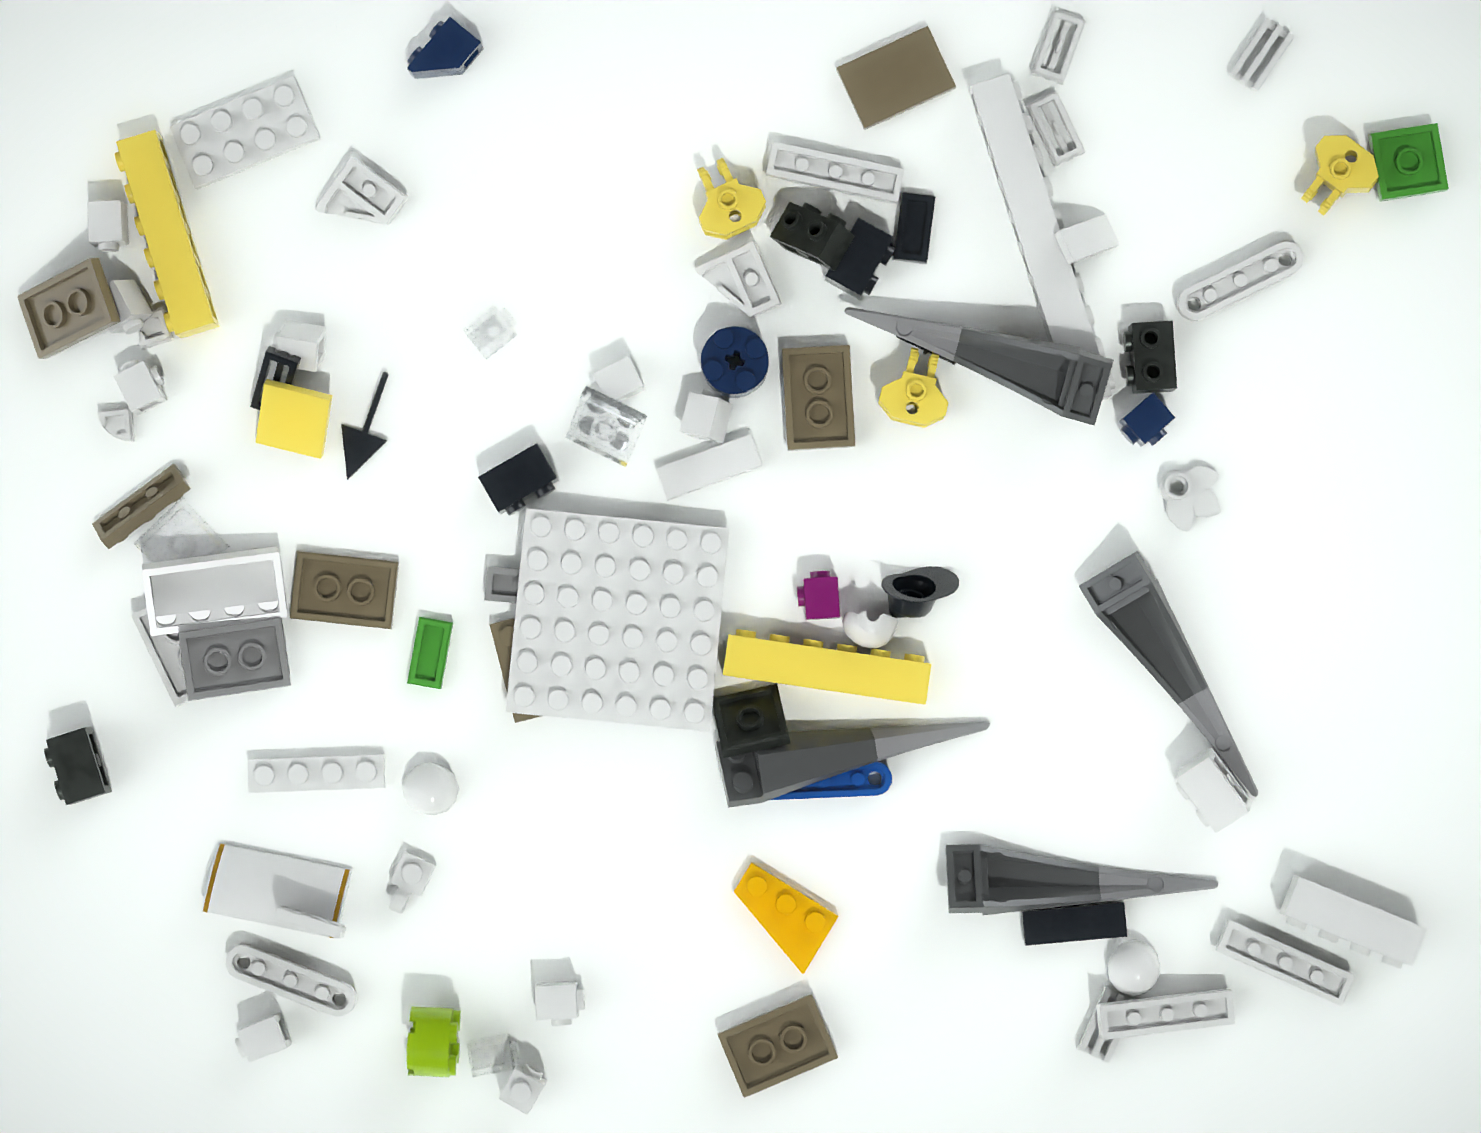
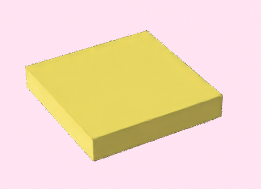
M266 379L263 386L255 443L321 459L325 449L333 395Z

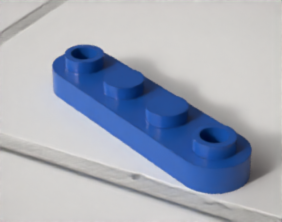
M874 762L791 791L771 800L878 796L884 794L890 788L892 774L885 764ZM872 772H878L881 775V781L877 785H872L868 781V776Z

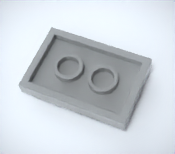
M281 618L178 633L188 701L291 686Z

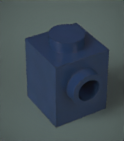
M1153 392L1119 421L1123 426L1120 432L1132 445L1137 442L1142 447L1149 442L1151 446H1154L1168 434L1164 427L1176 417Z

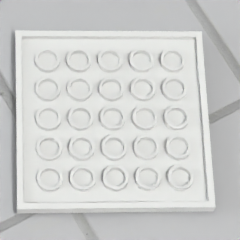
M526 508L505 712L710 732L730 528Z

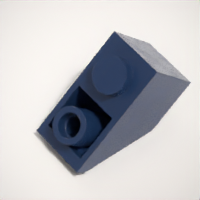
M449 17L445 23L439 21L429 34L431 39L424 48L419 46L413 51L407 61L409 63L407 70L414 79L463 75L484 48L481 41L453 18Z

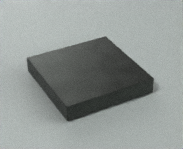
M777 684L713 698V711L724 758L791 744Z

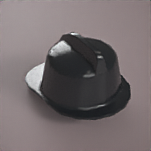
M928 566L900 574L888 575L882 579L881 587L888 594L890 616L894 618H921L931 611L937 599L953 594L959 588L960 580L955 573L948 569Z

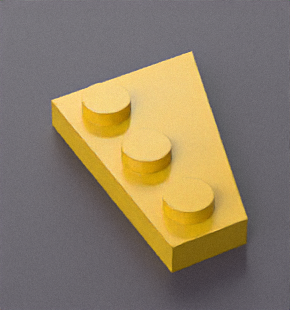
M752 862L734 890L737 897L798 970L804 974L839 916Z

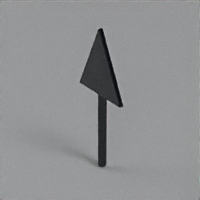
M383 372L362 431L341 424L347 480L387 442L385 439L368 434L389 376L387 372Z

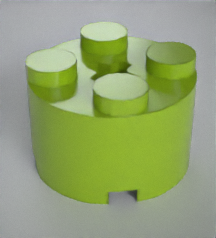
M412 1006L409 1022H413V1027L410 1028L407 1039L408 1076L447 1078L456 1076L457 1063H459L460 1043H457L458 1031L461 1028V1010Z

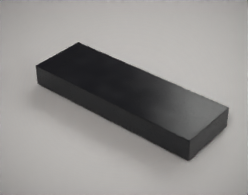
M1124 902L1021 911L1025 946L1127 937Z

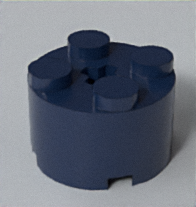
M738 326L721 328L709 337L702 349V373L712 390L722 393V396L727 398L747 396L760 388L767 377L769 355L766 345L756 333L747 328ZM734 355H739L740 362L744 363V365L737 366L735 370H731L730 364L726 359H732Z

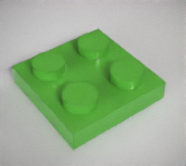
M1438 123L1376 132L1368 136L1371 154L1374 155L1379 176L1376 183L1379 202L1446 192L1449 189Z

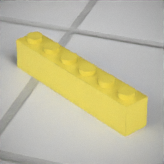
M154 129L116 141L119 152L114 153L115 160L120 172H126L129 183L124 185V189L129 203H135L138 216L134 217L135 225L139 235H145L148 248L144 249V254L150 268L155 267L158 280L154 281V287L159 300H165L168 312L163 313L169 332L174 331L175 335L182 339L220 327L162 136Z
M736 629L735 635L728 634L723 676L926 705L932 664L924 663L925 656L905 653L904 660L890 658L891 651L871 649L870 655L857 653V646L837 644V649L833 650L823 648L824 642L804 639L803 645L789 643L790 637L770 634L769 640L757 639L755 631Z

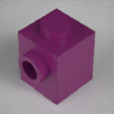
M830 571L810 572V578L803 579V586H797L798 607L805 606L806 620L840 618L838 576L830 577Z

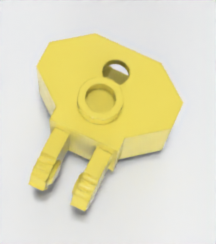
M1347 135L1324 136L1315 147V155L1319 167L1316 179L1301 199L1308 203L1316 196L1323 184L1333 192L1321 203L1318 210L1324 216L1339 197L1343 198L1346 193H1369L1379 177L1374 155ZM1352 155L1356 158V161L1348 162L1345 158Z
M721 158L716 160V167L725 183L714 188L709 172L705 170L704 166L697 169L706 190L707 199L699 216V224L706 236L728 240L757 226L766 208V200L761 189L741 185L738 183L737 178L733 179L725 160ZM738 215L741 219L733 222L730 220V217Z
M911 347L906 371H903L901 378L882 386L878 404L890 420L925 428L944 419L949 402L935 386L937 379L934 376L939 355L932 352L931 356H929L926 376L915 374L914 368L918 362L919 349ZM906 406H915L917 412L915 414L908 413Z

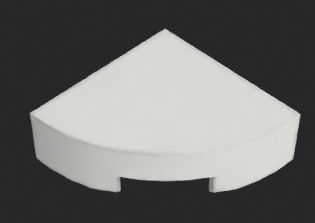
M164 307L154 310L153 314L144 322V326L139 334L141 350L174 340L173 333L169 332L164 320L163 313L166 312Z
M129 408L97 411L100 424L110 435L125 442H135L133 413Z

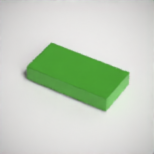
M419 617L407 684L442 689L453 622Z

